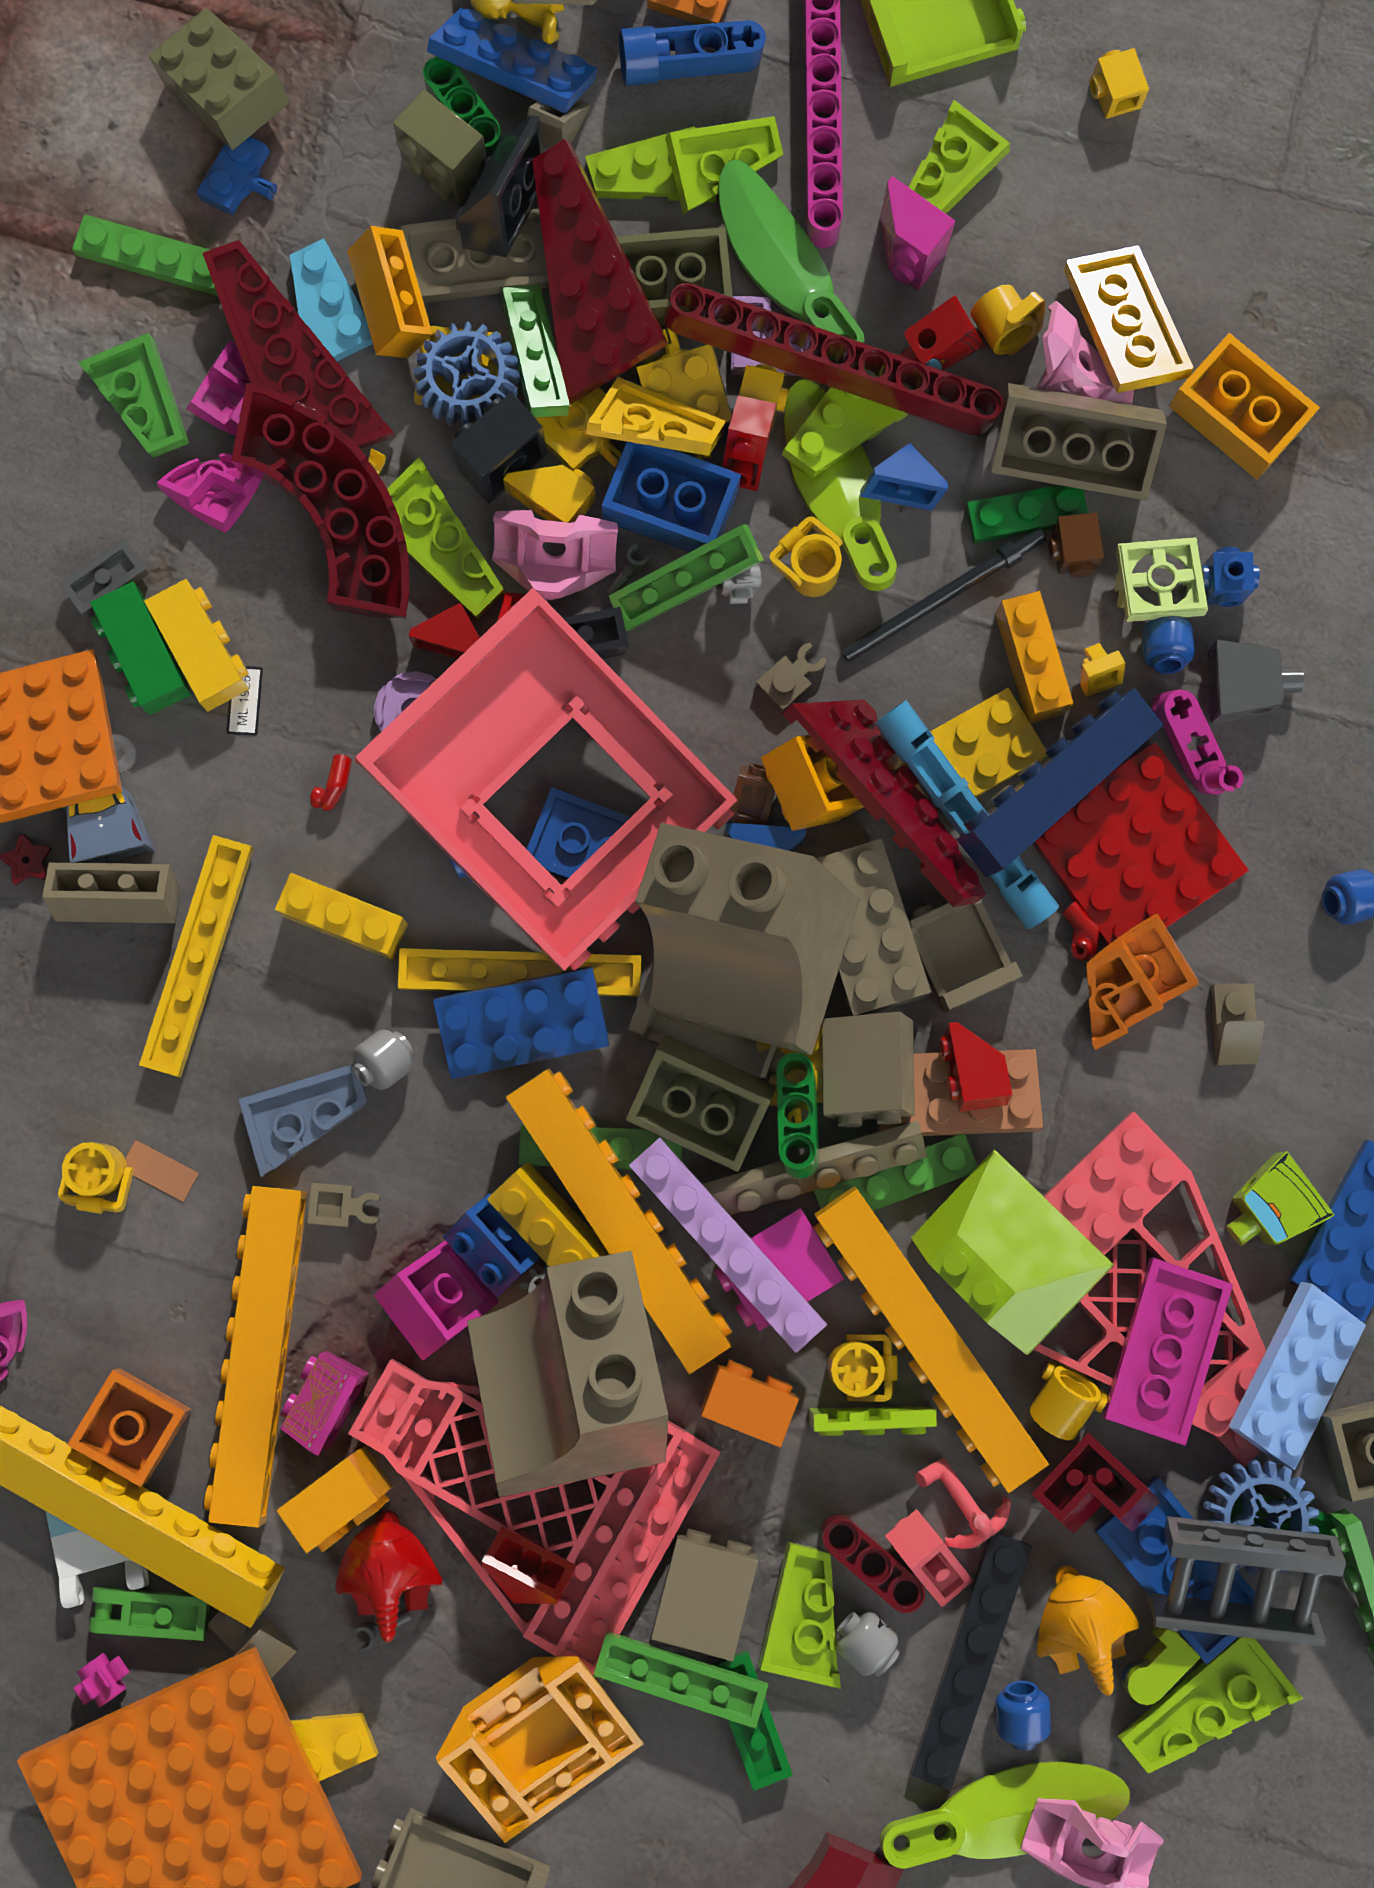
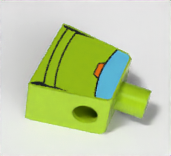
M1288 1151L1272 1155L1233 1196L1232 1200L1242 1215L1228 1224L1226 1229L1240 1246L1257 1234L1266 1245H1277L1334 1216V1213Z

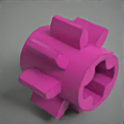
M102 1653L76 1672L82 1682L73 1689L83 1705L94 1699L100 1708L126 1689L121 1678L128 1674L129 1670L119 1655L109 1661L106 1655Z

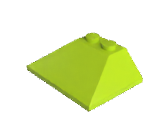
M995 1149L911 1237L927 1263L988 1325L1026 1355H1029L1114 1266L1098 1248Z

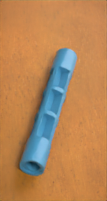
M905 700L875 722L874 725L900 760L906 762L932 797V803L935 807L941 809L958 834L961 835L967 830L963 825L964 822L979 810L983 809L985 811V809L967 785L969 783L964 777L961 778L933 741L935 739L909 702ZM1019 856L1004 870L990 875L999 887V893L1027 930L1044 921L1059 908L1058 903L1032 868H1028Z

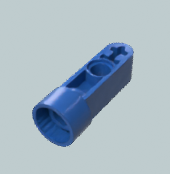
M751 20L655 29L653 26L620 29L619 56L624 86L658 83V80L753 71L761 62L766 40L765 31L760 24ZM711 47L715 49L717 52L708 53L705 52L702 48ZM670 51H675V55H670Z

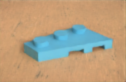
M323 238L291 254L290 261L299 316L310 327L335 360L339 361L372 345L373 342L364 311L325 239Z

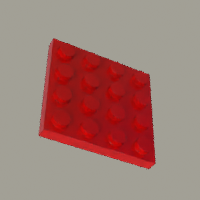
M1156 742L1112 771L1033 843L1074 902L1077 901L1098 926L1100 931L1099 937L1105 946H1108L1118 937L1156 913L1161 918L1165 927H1169L1249 871Z

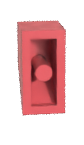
M917 1509L908 1517L901 1519L885 1535L941 1607H944L973 1582L970 1575Z

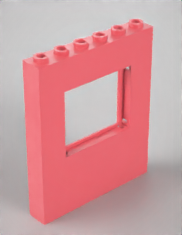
M534 588L523 596L355 757V762L560 971H565L569 966L574 971L578 969L591 956L587 948L597 938L605 942L620 927L615 921L626 910L633 914L640 908L635 900L660 823L706 832L713 825L718 830L735 814L730 807L737 801L732 793ZM573 718L650 799L561 885L483 804Z

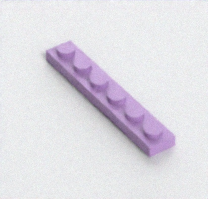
M661 1137L629 1165L795 1353L827 1326V1323Z

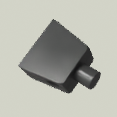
M1217 640L1207 651L1211 724L1275 712L1283 705V693H1301L1303 690V670L1282 669L1281 652L1277 648Z

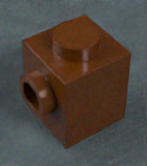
M1097 512L1058 517L1051 529L1053 538H1050L1048 542L1050 561L1056 562L1058 574L1070 573L1071 577H1084L1092 574L1104 559Z

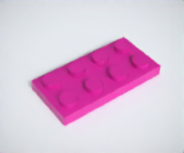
M1156 1258L1149 1259L1102 1418L1186 1446L1233 1284Z

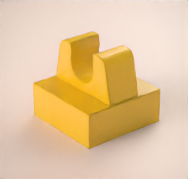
M1100 643L1084 648L1087 658L1083 659L1080 686L1086 697L1123 684L1125 661L1119 650L1107 655Z

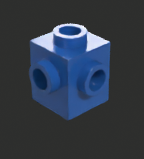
M1223 547L1213 552L1204 565H1201L1207 604H1218L1221 607L1239 606L1258 588L1260 572L1258 565H1253V552H1240V549L1237 547Z

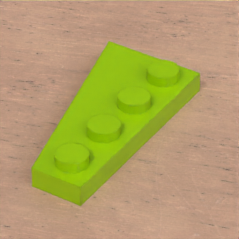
M418 457L387 488L400 518L408 556L458 603H461L463 608L478 621L505 594L504 589L479 549L469 537L465 527L446 501L444 494L432 479L421 458Z
M1237 1637L1207 1665L1205 1663L1201 1664L1120 1733L1118 1737L1142 1768L1149 1774L1196 1751L1197 1747L1215 1738L1219 1740L1232 1734V1730L1252 1720L1256 1722L1271 1715V1711L1287 1703L1291 1705L1302 1700L1303 1697L1256 1639Z

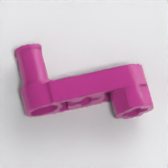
M1172 690L1158 693L1153 697L1151 709L1164 724L1163 727L1188 780H1191L1194 788L1201 794L1218 795L1225 791H1235L1234 788L1239 789L1243 783V773L1236 766H1226V761L1195 696L1187 690ZM1176 703L1177 708L1174 709L1171 713L1170 709L1173 708ZM1191 736L1200 737L1201 743L1197 745V750H1189L1187 744L1192 741ZM1210 756V761H1205L1195 766L1194 762L1202 761L1201 757Z

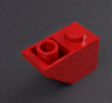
M738 395L728 429L722 468L741 474L740 488L758 492L776 403Z
M958 1022L949 1023L944 1034L945 1037H940V1051L943 1061L950 1062L952 1076H947L950 1100H957L959 1112L1008 1105L1013 1093L1005 1055Z

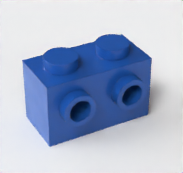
M489 1193L466 1211L444 1234L443 1238L452 1247L454 1252L474 1271L481 1282L498 1298L541 1257L487 1200L491 1195Z

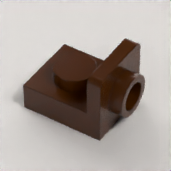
M750 763L749 767H740L733 794L737 801L730 807L735 814L729 820L743 824L767 825L775 790L767 779L764 765Z

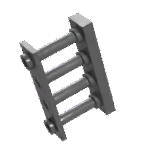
M1166 1517L1164 1533L1170 1557L1177 1558L1169 1594L1150 1593L1149 1604L1155 1627L1166 1628L1172 1631L1186 1630L1288 1642L1299 1646L1313 1645L1325 1647L1326 1638L1318 1614L1313 1612L1321 1577L1324 1575L1343 1576L1346 1561L1336 1536ZM1195 1560L1219 1562L1210 1600L1186 1597ZM1238 1565L1261 1567L1253 1605L1228 1602L1236 1566ZM1281 1570L1304 1572L1295 1610L1270 1607L1278 1573Z

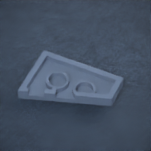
M355 1064L239 1099L261 1178L273 1172L369 1104L365 1086L355 1078L352 1072V1067Z

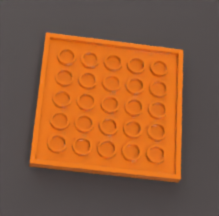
M256 1646L21 1754L17 1760L77 1888H347L361 1881L362 1871Z

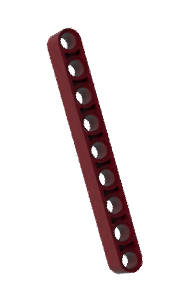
M682 283L677 285L672 290L664 311L665 325L676 334L970 435L979 436L986 433L1003 410L1001 395L997 390L989 386L694 284ZM677 306H685L689 308L691 312H684L680 310ZM715 319H723L729 325H721ZM753 331L762 333L766 338L757 337ZM790 344L798 345L803 351L793 349ZM827 357L837 359L840 364H834ZM864 369L874 372L877 377L868 375ZM902 382L908 383L913 390L904 387ZM939 395L945 396L949 402L943 401ZM975 407L982 409L986 415L980 414Z

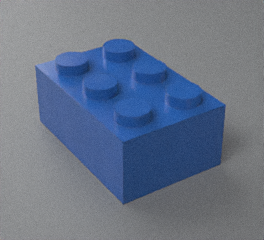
M626 442L602 503L603 520L616 522L620 528L691 552L723 535L740 490L741 474L672 449Z

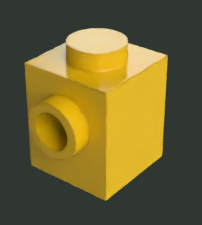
M1135 48L1122 52L1120 50H1112L1105 53L1101 58H1098L1093 74L1089 79L1091 94L1094 99H1099L1105 119L1141 109L1149 91Z
M758 364L756 366L746 365L739 395L776 403L772 424L773 429L776 412H784L789 389L783 388L784 373L778 372L774 367L765 364Z

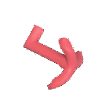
M945 1457L940 1458L915 1474V1479L922 1488L940 1479L970 1523L969 1526L973 1532L966 1535L959 1534L955 1538L945 1537L946 1546L958 1549L975 1548L1004 1528L1010 1514L1011 1499L1003 1497L1002 1505L995 1509V1515L989 1519L987 1514L980 1510Z

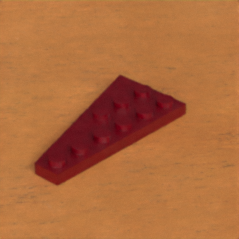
M865 699L791 704L782 713L790 724L798 721L811 737L806 742L816 753L821 750L836 764L834 768L835 775L873 818L878 821L883 817L897 833L892 838L901 849L907 847L922 861L920 863V871L953 908L975 904L986 895V892L979 883L978 874L967 864L959 851L956 839L947 832L938 817L936 807L927 800L917 784V777L900 760L874 725L878 721L877 713Z

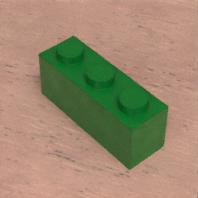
M132 581L91 601L90 604L96 615L90 617L99 637L101 639L107 637L112 647V650L107 651V655L117 673L123 671L129 684L123 687L134 708L141 706L150 716L191 696L192 693L166 640L144 602L146 599L142 591Z

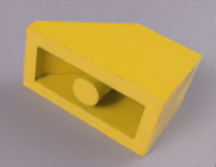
M564 465L508 473L503 479L507 494L547 521L575 522L578 516L585 515L596 501L595 487L593 486L594 482L581 470L575 469L571 471Z

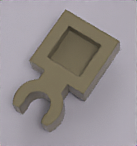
M810 642L804 644L799 649L797 659L793 664L784 656L756 681L755 686L781 713L811 688L812 683L806 676L819 674L826 665L827 660L824 657L816 664H809L805 660V656L810 653L813 647Z
M311 1183L307 1224L350 1227L351 1215L356 1216L363 1223H378L380 1217L368 1216L364 1211V1206L370 1200L381 1201L382 1196L369 1192L362 1194L358 1198H353L354 1186Z

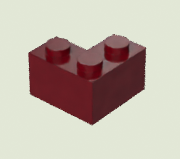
M1089 1433L1085 1435L1032 1493L1073 1534L1079 1530L1101 1504L1133 1532L1161 1502L1148 1487Z

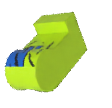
M1155 1627L1151 1633L1159 1641L1140 1661L1131 1662L1124 1668L1121 1676L1122 1687L1139 1704L1151 1705L1159 1701L1201 1658L1176 1631Z

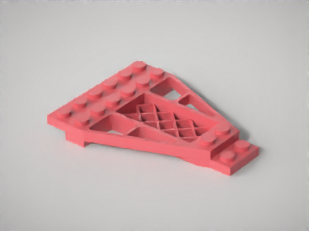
M1133 1111L1044 1195L1104 1255L1110 1250V1261L1114 1264L1107 1272L1110 1273V1297H1090L1087 1293L1078 1303L1079 1307L1102 1330V1336L1077 1361L1041 1344L1034 1351L1111 1387L1113 1378L1088 1367V1363L1110 1342H1113L1121 1351L1126 1338L1121 1332H1128L1129 1327H1117V1302L1136 1303L1138 1298L1117 1297V1273L1138 1274L1139 1296L1146 1273V1249L1156 1259L1188 1269L1189 1265L1210 1246L1223 1280L1233 1284L1230 1296L1242 1326H1238L1225 1312L1221 1324L1224 1330H1220L1218 1334L1224 1335V1359H1211L1210 1364H1221L1223 1366L1204 1383L1192 1426L1213 1435L1239 1464L1246 1467L1249 1460L1254 1459L1261 1450L1228 1426L1266 1349L1192 1171ZM1182 1182L1205 1236L1181 1260L1177 1261L1143 1226V1218L1176 1185ZM1130 1231L1138 1240L1121 1239ZM1118 1244L1139 1245L1138 1269L1117 1268ZM1091 1301L1109 1302V1320ZM1233 1340L1241 1347L1234 1355Z
M394 1359L389 1361L348 1432L352 1437L383 1454L396 1472L404 1477L523 1633L525 1639L556 1657L578 1656L593 1675L606 1632L610 1631L620 1635L721 1453L717 1448L668 1421L666 1462L593 1477L606 1485L599 1499L593 1478H588L593 1502L570 1508L565 1484L477 1503L471 1479L494 1473L479 1385L426 1379ZM463 1402L476 1409L475 1411L457 1415ZM479 1415L485 1439L462 1445L456 1421ZM451 1425L456 1447L435 1452ZM486 1444L492 1468L470 1474L464 1450ZM458 1452L463 1476L441 1482L435 1458ZM429 1463L433 1478L424 1473ZM465 1481L469 1499L447 1486ZM559 1486L565 1510L542 1516L536 1493ZM434 1495L497 1532L503 1527L577 1565L558 1603L539 1604L533 1617L526 1619L482 1567V1561L437 1504ZM530 1495L536 1518L513 1524L507 1501ZM501 1503L506 1521L484 1507ZM593 1508L577 1536L572 1514ZM566 1516L572 1539L549 1545L543 1522ZM538 1524L542 1542L522 1531L521 1528ZM572 1546L567 1556L557 1551L558 1549Z

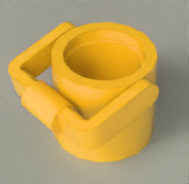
M1008 284L996 287L984 294L974 304L970 315L994 354L1014 355L1041 331L1046 305L1045 300L1036 292L1030 293L1022 300L1014 287Z
M810 516L805 518L797 527L794 526L777 543L778 546L770 553V561L772 567L789 580L797 592L804 596L818 597L831 591L837 582L842 561L839 547L843 542L818 519ZM811 529H814L819 533L806 535ZM792 551L788 568L780 560Z
M94 1142L81 1143L73 1147L64 1158L58 1196L64 1204L76 1206V1209L80 1211L102 1214L103 1211L121 1212L126 1206L134 1169L127 1167L124 1155L114 1146ZM120 1188L117 1202L95 1197L107 1196ZM69 1189L79 1194V1196L68 1194Z
M846 1334V1342L836 1346L829 1355L827 1362L828 1377L836 1388L847 1394V1401L885 1402L893 1397L894 1381L898 1380L897 1355H893V1342L887 1334ZM860 1341H883V1355L880 1356L876 1349ZM884 1381V1394H872Z
M1050 1359L1042 1371L1041 1378L1045 1379L1046 1383L1030 1406V1414L1034 1421L1048 1433L1060 1439L1074 1440L1094 1410L1098 1413L1102 1412L1107 1403L1108 1394L1082 1373Z

